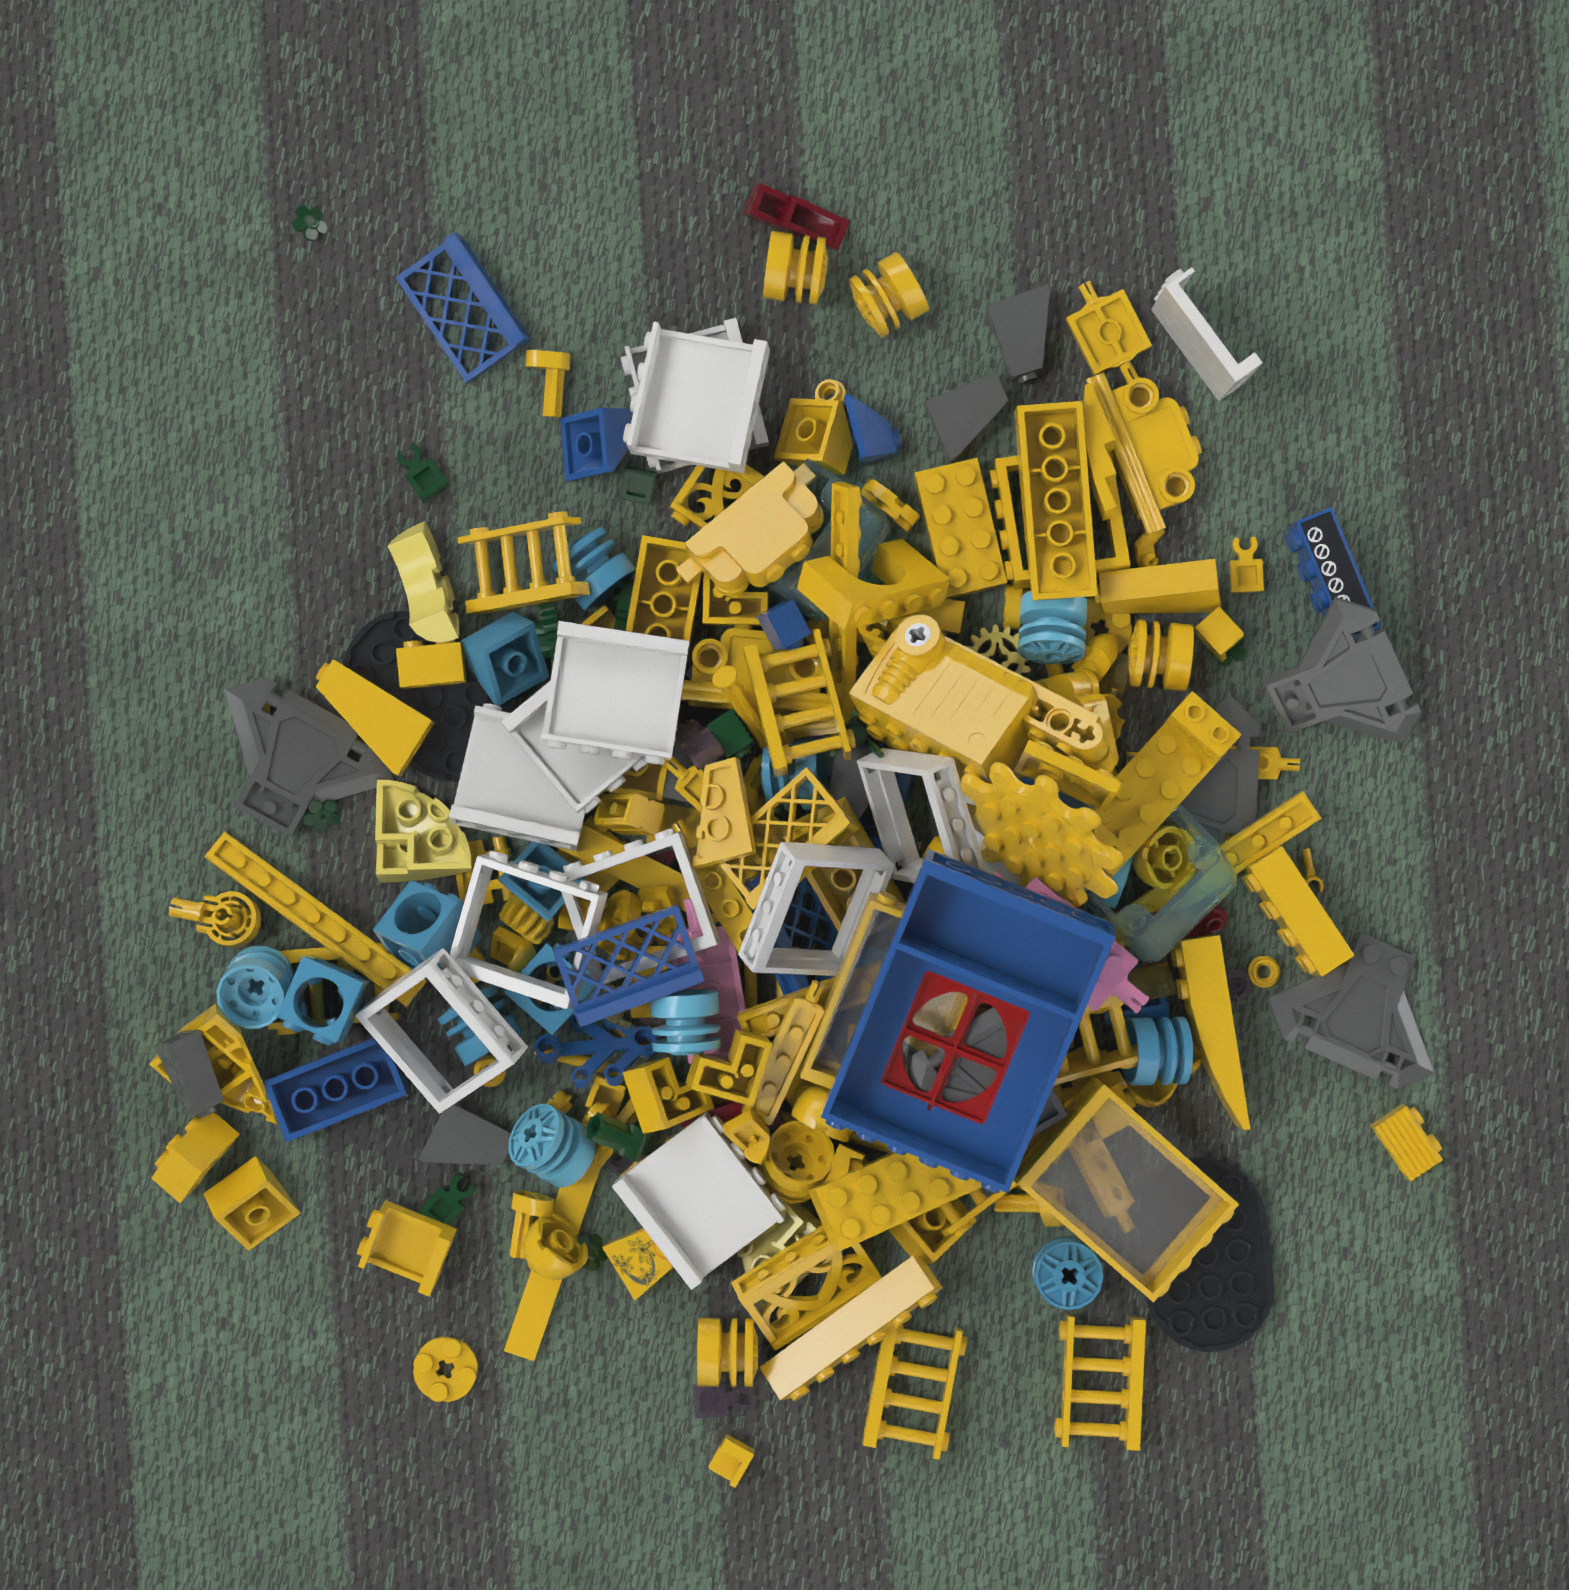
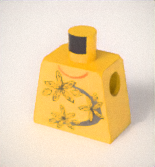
M644 1228L611 1240L602 1247L634 1300L639 1298L673 1268L672 1264Z

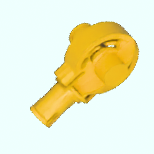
M229 891L217 896H204L203 900L218 904L217 906L204 902L180 899L179 897H174L170 903L182 908L169 907L170 917L213 926L196 925V930L208 934L213 941L228 948H239L247 945L256 937L259 929H261L259 907L251 898L239 892ZM237 900H244L249 906L250 911L248 908L244 907L245 905L237 902ZM226 937L235 940L227 941Z

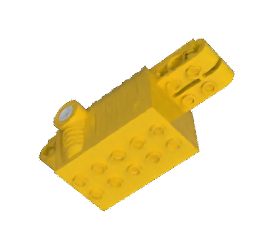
M923 614L911 617L901 616L858 627L873 660L850 690L849 695L859 712L858 717L867 727L866 732L872 738L894 750L953 757L960 782L965 773H971L984 782L993 784L989 778V772L994 762H1001L1007 765L1017 779L1020 780L1024 776L1015 772L1014 769L1029 740L1045 742L1052 746L1055 752L1063 756L1072 755L1078 757L1084 762L1085 766L1094 770L1103 769L1110 773L1113 771L1115 760L1110 750L1111 744L1106 732H1104L1105 729L1100 716L944 636L938 623L932 617Z

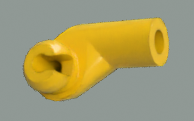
M1163 529L1149 535L1145 531L1135 541V560L1139 567L1157 566L1158 558L1155 557L1154 544L1165 534Z

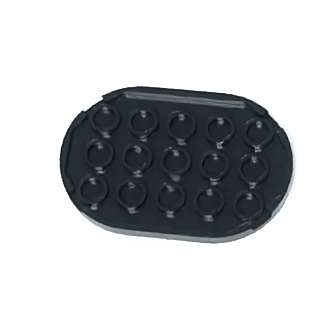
M393 611L378 616L367 623L354 636L346 651L343 665L435 722L409 764L431 778L448 782H459L474 721L475 706L483 707V704H495L469 669L466 656L467 683L411 689L400 688L396 649L404 648V642L423 641V646L435 645L436 642L428 641L415 633L409 625L410 611ZM458 636L455 642H461L463 638ZM515 697L499 705L502 708V712L512 713L518 708Z
M1193 1157L1188 1159L1239 1205L1234 1210L1232 1218L1216 1230L1211 1242L1195 1254L1190 1266L1185 1271L1179 1273L1170 1283L1169 1290L1163 1296L1158 1297L1154 1303L1146 1296L1145 1299L1152 1318L1168 1337L1192 1350L1218 1352L1234 1348L1250 1339L1267 1318L1272 1307L1274 1276L1267 1217L1259 1191L1252 1181L1240 1170L1218 1159ZM1170 1164L1154 1176L1145 1188L1138 1204L1136 1226L1142 1275L1210 1198L1208 1194L1174 1164Z

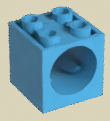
M410 880L373 931L390 954L409 968L414 969L442 948L450 955L464 903L460 898L451 893L447 896L440 893L429 883L422 885ZM477 928L470 952L482 938ZM437 963L438 967L442 970L443 967Z
M552 942L546 943L521 971V974L533 977L536 970L544 963H546V967L558 966L552 949L563 946V944L557 942L555 945ZM572 952L562 955L565 966L570 969L573 966V961L570 959L574 955ZM587 968L585 975L588 976V977H590V974H589V971H588V968ZM583 980L577 1001L588 998L595 989L594 985ZM508 989L504 991L509 998L551 1035L557 1033L574 1013L572 1007L561 1009V1007L549 1005V1008H546L535 998Z
M303 956L276 1017L283 1019L282 1025L300 1033L301 1030H308L313 1032L312 1038L323 1044L331 1046V1043L335 1044L345 1041L371 981L316 956ZM322 978L334 982L339 987V994L344 1000L343 1010L339 1018L330 1019L325 1022V1025L313 1021L307 1015L305 1003H303L304 992L308 985L311 986L323 981Z

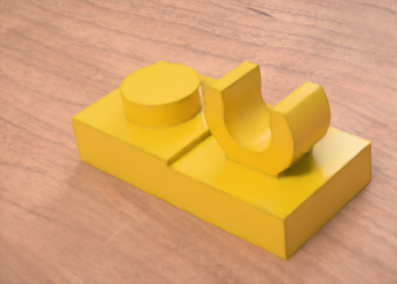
M670 885L641 886L637 893L642 903L641 909L646 915L675 904L678 905ZM681 913V916H682L683 922H684V924H685V927H686V929H688V927H687V925H686V922H685V920H684V917H683V915H682V913ZM674 915L661 919L655 931L666 936L673 934L677 926ZM655 936L658 945L668 944L667 941Z

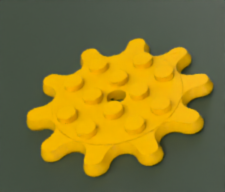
M994 762L990 768L989 778L993 784L986 783L971 773H965L962 776L960 789L975 803V805L967 803L974 829L984 837L980 851L982 858L986 862L1005 863L1006 868L1010 872L1019 875L1020 886L1026 887L1035 876L1039 877L1075 908L1083 905L1088 900V896L1083 888L1091 890L1104 899L1117 893L1118 885L1104 873L1102 868L1112 870L1120 866L1124 861L1122 854L1116 848L1098 841L1092 833V830L1101 823L1099 815L1090 808L1081 807L1074 809L1063 803L1058 795V785L1053 779L1045 775H1039L1034 785L1024 784L1017 779L1007 765L1001 762Z

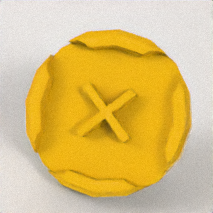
M624 889L606 900L608 906L601 917L597 933L642 917L641 900L639 897ZM636 928L630 930L624 942L632 946H642L648 932L639 929L642 934L641 938L637 934ZM621 934L613 937L619 939ZM654 935L652 936L648 946L654 942ZM607 939L597 944L600 949L610 953L614 951L617 945Z

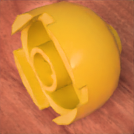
M1170 825L1159 826L1133 855L1132 864L1136 874L1145 884L1160 890H1177L1186 885L1194 875L1196 868L1191 867L1193 865V857L1197 858V848L1194 839L1186 830Z
M817 1085L809 1087L801 1093L793 1106L791 1115L814 1130L818 1128L825 1132L824 1135L847 1143L854 1132L853 1130L848 1128L844 1130L835 1129L826 1124V1119L821 1118L830 1089Z
M550 1214V1217L540 1216L528 1229L523 1241V1252L529 1268L534 1273L547 1279L560 1280L577 1272L586 1264L588 1259L587 1245L585 1242L582 1245L577 1242L576 1236L579 1234V1231L568 1220L557 1214Z

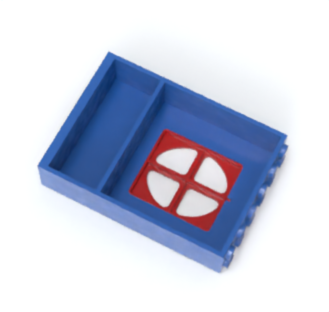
M928 849L826 1098L821 1118L826 1119V1124L835 1129L844 1130L848 1128L857 1132V1136L867 1142L875 1143L878 1140L888 1145V1149L900 1155L910 1153L915 1155L926 1166L937 1168L939 1165L950 1170V1174L958 1179L967 1181L971 1178L981 1182V1186L988 1191L999 1193L1001 1190L1008 1193L1115 940V924ZM950 992H960L967 996V1003L956 1030L951 1037L942 1036L913 1022V1017L917 1011L937 996ZM983 1002L993 1006L1003 1021L1007 1036V1050L1002 1058L994 1057L965 1044L964 1039L979 1004ZM906 1037L917 1038L939 1047L945 1052L944 1059L929 1091L925 1092L918 1089L907 1074L903 1061V1041ZM963 1057L995 1070L996 1078L978 1095L958 1102H950L943 1099L942 1092L957 1058Z

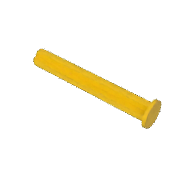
M732 666L721 667L714 673L712 682L716 688L723 691L763 751L767 744L758 709L737 679L738 673Z

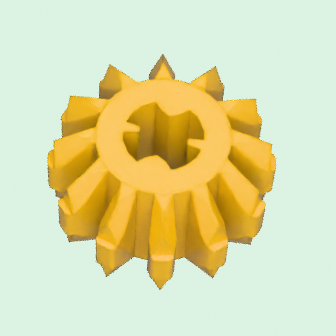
M515 894L505 902L499 914L501 921L533 944H540L546 939L555 924L553 918L550 921H546Z

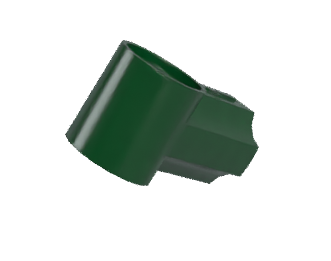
M599 1112L590 1117L586 1126L587 1138L605 1147L612 1148L613 1152L638 1163L652 1135L651 1132L643 1134L641 1127L627 1121L623 1123Z

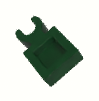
M412 444L410 446L415 453L414 457L411 460H405L398 453L397 459L404 469L411 470L404 477L424 504L450 485L431 458L422 462L423 455L419 447Z
M623 578L621 588L615 587L612 606H617L615 630L626 631L634 580Z
M458 1172L452 1178L450 1189L447 1190L440 1185L420 1208L419 1212L424 1216L450 1225L465 1208V1205L459 1200L469 1197L474 1192L475 1184L472 1183L467 1189H460L457 1182L462 1178L463 1174Z

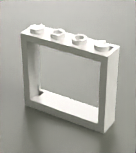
M880 748L884 753L882 758H879L872 752L857 760L884 854L895 865L891 875L892 879L915 883L924 861L923 858H919L894 772L922 776L945 856L986 872L965 796L960 789L961 782L953 757ZM898 862V866L903 868L897 871L895 863Z
M671 828L654 834L656 840L643 844L642 839L625 844L623 845L625 851L613 855L612 850L594 855L595 862L583 866L581 861L563 866L564 873L569 875L568 880L573 881L673 846L703 932V936L690 940L693 951L695 953L721 943L697 871L692 867L693 860L683 832L674 834ZM561 891L577 939L579 940L585 921L577 897ZM674 945L666 961L669 962L686 956V950ZM665 949L651 954L661 958ZM643 956L635 973L657 966L658 963ZM590 958L587 965L590 977L599 981L603 971L599 961ZM634 960L620 964V966L630 970ZM611 967L604 984L626 977L627 974Z
M781 842L738 955L752 972L836 976L869 892L876 894L879 891L885 892L895 865L878 848ZM805 866L863 869L832 950L773 948Z
M490 851L489 854L477 856L450 956L469 977L564 1009L571 1008L572 1005L566 988L469 956L493 869L590 900L591 903L580 939L597 933L608 893L599 891L600 886L589 881L581 880L580 884L569 881V875L551 870L547 874L538 871L539 866L531 862L520 861L517 864L508 861L509 856L500 852ZM590 945L583 947V949L588 951ZM576 952L572 970L578 972L586 955ZM570 974L569 978L571 983L573 982L575 976ZM582 979L579 980L574 990L577 1000L583 983Z
M444 948L370 999L355 1015L364 1028L368 1030L439 1114L515 1064L528 1048ZM437 963L443 967L442 970L438 967ZM426 977L497 1059L455 1089L450 1086L383 1008ZM507 1045H509L513 1050L510 1051Z

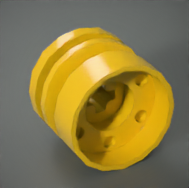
M772 231L766 263L763 299L784 301L788 288L791 287L795 288L796 303L802 302L803 290L806 289L810 290L809 305L817 306L818 299L825 287L828 265L826 238L818 237L816 251H809L810 236L805 235L801 248L794 249L792 233Z
M894 252L877 262L881 275L880 278L877 279L868 269L862 271L866 286L856 275L848 279L853 299L859 312L867 324L881 338L889 334L885 319L895 330L900 328L897 312L901 311L906 318L912 321L929 311L928 302L920 285L898 252Z
M1136 620L1134 631L1129 640L1127 654L1130 686L1139 687L1142 675L1145 673L1146 688H1152L1158 674L1162 675L1164 690L1185 692L1189 684L1192 667L1193 625L1170 623L1166 637L1161 636L1159 621L1152 622L1150 634L1147 635L1146 620Z
M790 1121L781 1125L771 1135L768 1154L762 1164H758V1169L767 1181L764 1185L771 1194L776 1192L785 1203H802L811 1199L808 1190L824 1183L832 1168L831 1164L835 1156L834 1145L829 1136L824 1135V1131L818 1128L814 1130L800 1121ZM791 1165L796 1167L795 1171L790 1169Z
M699 1317L697 1386L719 1387L722 1372H729L731 1386L737 1387V1372H745V1387H753V1379L758 1369V1335L754 1327V1319L746 1318L745 1333H738V1318H732L730 1331L723 1332L720 1318Z

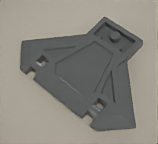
M1335 597L1299 665L1264 678L1266 688L1288 733L1325 721L1384 740L1395 742L1406 740L1421 714V708L1418 702H1406L1405 698L1412 695L1413 691L1385 629L1374 630L1372 627L1374 623L1380 621L1376 609ZM1354 632H1361L1360 635L1354 637ZM1391 704L1394 705L1393 708L1387 710L1386 706Z
M266 677L224 689L250 776L234 807L291 837L310 802L319 800L323 804L326 800H336L377 788V780L394 781L390 769L364 741L357 738L358 733L347 721L289 689L284 697L272 692L276 684L273 680ZM265 702L277 708L274 715L262 710ZM350 749L362 755L359 762L347 757Z
M1231 695L1226 697L1213 710L1242 734L1236 741V749H1229L1162 823L1164 826L1170 825L1182 828L1191 835L1197 848L1196 859L1225 841V833H1233L1235 835L1256 821L1259 750H1249L1250 737H1260V726ZM1129 755V762L1134 756ZM1233 877L1229 878L1228 880H1226L1225 882H1223V883L1220 884V885L1223 887V886H1224L1228 881H1230Z
M1356 932L1350 946L1354 956L1345 961L1344 964L1336 967L1323 977L1315 976L1267 997L1281 1038L1293 1043L1297 1035L1306 1038L1303 1046L1304 1049L1374 1080H1377L1380 1072L1389 1076L1386 1085L1394 1089H1399L1434 1073L1404 993V988L1416 960V957L1368 935ZM1305 1016L1312 1019L1310 1026L1303 1023ZM1388 1054L1395 1056L1393 1063L1386 1060Z
M992 1007L973 1018L964 1041L966 1045L994 1057L1002 1058L1007 1050L1006 1030L998 1012ZM954 1029L953 1031L949 1032L944 1036L951 1037L956 1029ZM937 1047L939 1051L929 1057L923 1048L913 1054L908 1076L913 1084L922 1091L926 1092L932 1088L938 1073L936 1067L941 1065L944 1059L945 1052ZM959 1057L953 1065L942 1092V1097L950 1102L972 1098L984 1091L994 1081L996 1072L979 1063ZM1053 1088L1032 1137L1068 1116L1067 1110Z

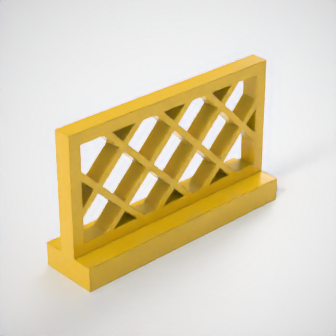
M806 767L750 817L752 828L756 825H766L764 843H755L756 848H764L762 866H747L748 856L741 857L740 865H730L727 861L718 864L746 898L747 904L755 911L767 880L768 872L771 867H768L770 849H778L780 845L771 844L773 826L788 827L786 842H793L794 827L810 828L807 844L841 846L860 827L853 818L847 815L814 773ZM808 779L814 786L813 800L797 799L798 787ZM820 794L825 800H819ZM780 803L790 804L788 822L773 821L774 809ZM797 804L812 805L810 823L795 822ZM819 805L831 806L837 814L827 824L817 823ZM805 866L798 883L817 866ZM734 870H739V876ZM746 870L761 871L760 884L750 891L745 885Z

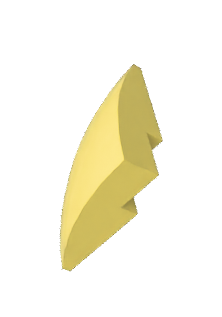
M377 780L375 840L377 843L376 876L379 883L434 879L472 871V858L464 831L462 832L458 825L450 824V810L436 797L432 799L426 794L419 792L417 787L407 783Z
M785 1203L787 1207L784 1210L786 1213L785 1220L780 1224L776 1222L737 1252V1256L742 1258L745 1273L822 1226V1223L800 1203ZM806 1271L799 1275L796 1286L811 1272ZM764 1299L756 1302L762 1311L769 1303Z

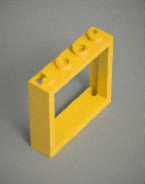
M1110 451V452H1108V455H1109V457H1110V459H1111V462H1112V464H1113L1112 454H1111V451ZM1018 455L996 458L994 470H989L991 489H997L999 500H994L996 519H1002L1004 530L999 531L1001 550L1007 549L1009 561L1004 562V570L1007 580H1012L1014 590L1031 588L1029 570H1023L1007 475V472L1019 471ZM1116 478L1115 482L1108 485L1117 505L1115 517L1106 520L1112 558L1095 560L1096 578H1099V572L1130 568Z

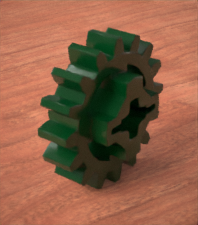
M554 601L539 605L541 622L535 623L543 658L551 657L552 663L554 662L559 621L568 622L567 615L558 616Z

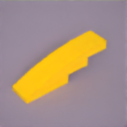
M1091 383L1085 385L1083 392L1088 476L1095 501L1104 521L1115 517L1117 505L1108 485L1115 482L1117 474L1108 455V452L1114 450L1116 439Z

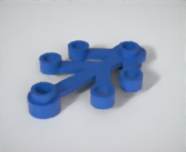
M621 1012L612 1015L617 1017V1020L613 1022L607 1021L609 1017L602 1020L606 1029H618L626 1036L623 1038H614L594 1022L580 1027L579 1024L575 1023L576 1018L573 1013L570 1017L572 1029L577 1033L585 1032L594 1040L560 1043L555 1035L544 1034L536 1040L534 1047L537 1058L544 1063H553L560 1056L594 1054L582 1066L575 1068L572 1072L573 1084L577 1088L584 1089L591 1085L592 1075L615 1052L626 1051L615 1064L608 1065L604 1070L607 1084L611 1086L620 1085L624 1081L623 1071H626L640 1057L647 1058L657 1053L652 1050V1042L660 1040L661 1037L653 1035L651 1032L652 1028L649 1026L635 1027L621 1016ZM645 1041L650 1042V1044L645 1046L640 1045L642 1042ZM549 1049L554 1050L553 1052L548 1054L544 1053L546 1050ZM613 1072L620 1073L614 1078L609 1076ZM580 1075L587 1076V1078L584 1080L577 1079V1077Z

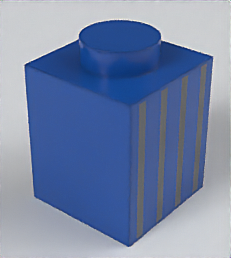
M794 599L782 601L756 616L774 651L786 649L787 651L798 648L804 644L803 638L811 634Z

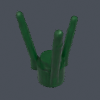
M852 710L849 720L844 722L846 730L852 729L856 747L865 744L875 755L882 758L884 753L867 736L864 724L857 719L858 711ZM841 748L831 750L830 756L834 758Z

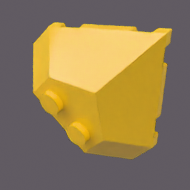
M215 1003L183 1026L178 1033L190 1030L200 1031L224 1099L220 1103L248 1114L250 1111L262 1113L266 1116V1121L278 1125L265 1090V1085L245 1043L241 1027L229 1021ZM157 1054L149 1065L172 1084Z

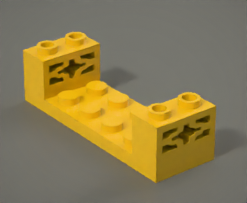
M1193 691L1115 777L1116 780L1121 782V785L1105 813L1093 808L1101 819L1100 825L1092 830L1095 838L1105 845L1116 848L1124 858L1122 864L1115 869L1102 868L1104 873L1111 879L1242 735Z

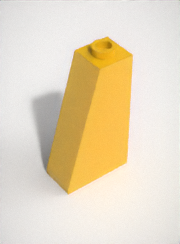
M1215 559L1099 572L1100 584H1097L1098 596H1095V602L1102 603L1104 614L1212 613L1218 607L1221 608Z
M333 659L330 664L324 663L316 676V679L319 680L316 685L317 689L390 771L397 776H402L435 722Z

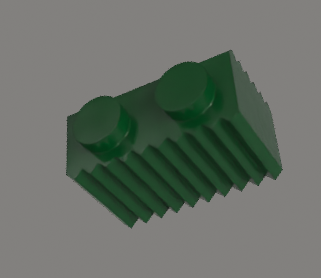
M729 710L706 725L727 759L736 757L742 760L753 752L751 748L753 738L750 737L749 732H746L747 729L743 726V721H740L739 716L736 715L735 710Z

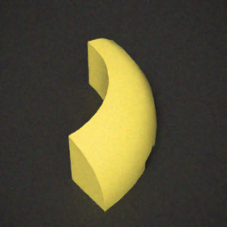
M426 521L399 534L389 543L388 548L396 563L406 591L410 611L409 625L422 638L441 643L458 638L459 617L456 612L452 614V601L455 600L452 585L447 575L441 577V556Z

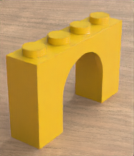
M901 538L877 545L871 572L886 585L864 582L848 573L830 556L804 561L797 589L846 631L943 606L950 578Z

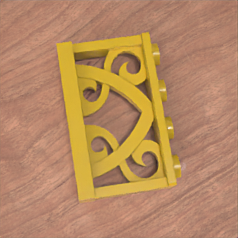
M747 464L744 474L715 469L711 486L705 483H695L705 467L697 465L669 506V509L674 511L671 517L686 527L691 523L701 530L707 525L704 521L710 519L713 515L715 518L724 511L723 497L728 499L740 498L763 479L764 476ZM737 479L741 483V489L739 492H728L723 490V485L731 488L730 481ZM705 490L711 492V499L704 497L696 501L702 502L705 505L703 513H695L688 506V497L694 491Z
M822 1225L731 1282L740 1302L747 1309L774 1350H778L784 1345L791 1343L795 1338L814 1328L882 1278L860 1242L852 1246L856 1254L842 1256V1251H833ZM849 1263H858L862 1265V1267L856 1271H854V1269L851 1267L842 1266ZM806 1271L811 1273L827 1272L824 1284L817 1295H790L796 1286L797 1277ZM764 1299L769 1303L761 1313L755 1303ZM778 1306V1320H776L773 1323H770V1315L773 1312V1310Z

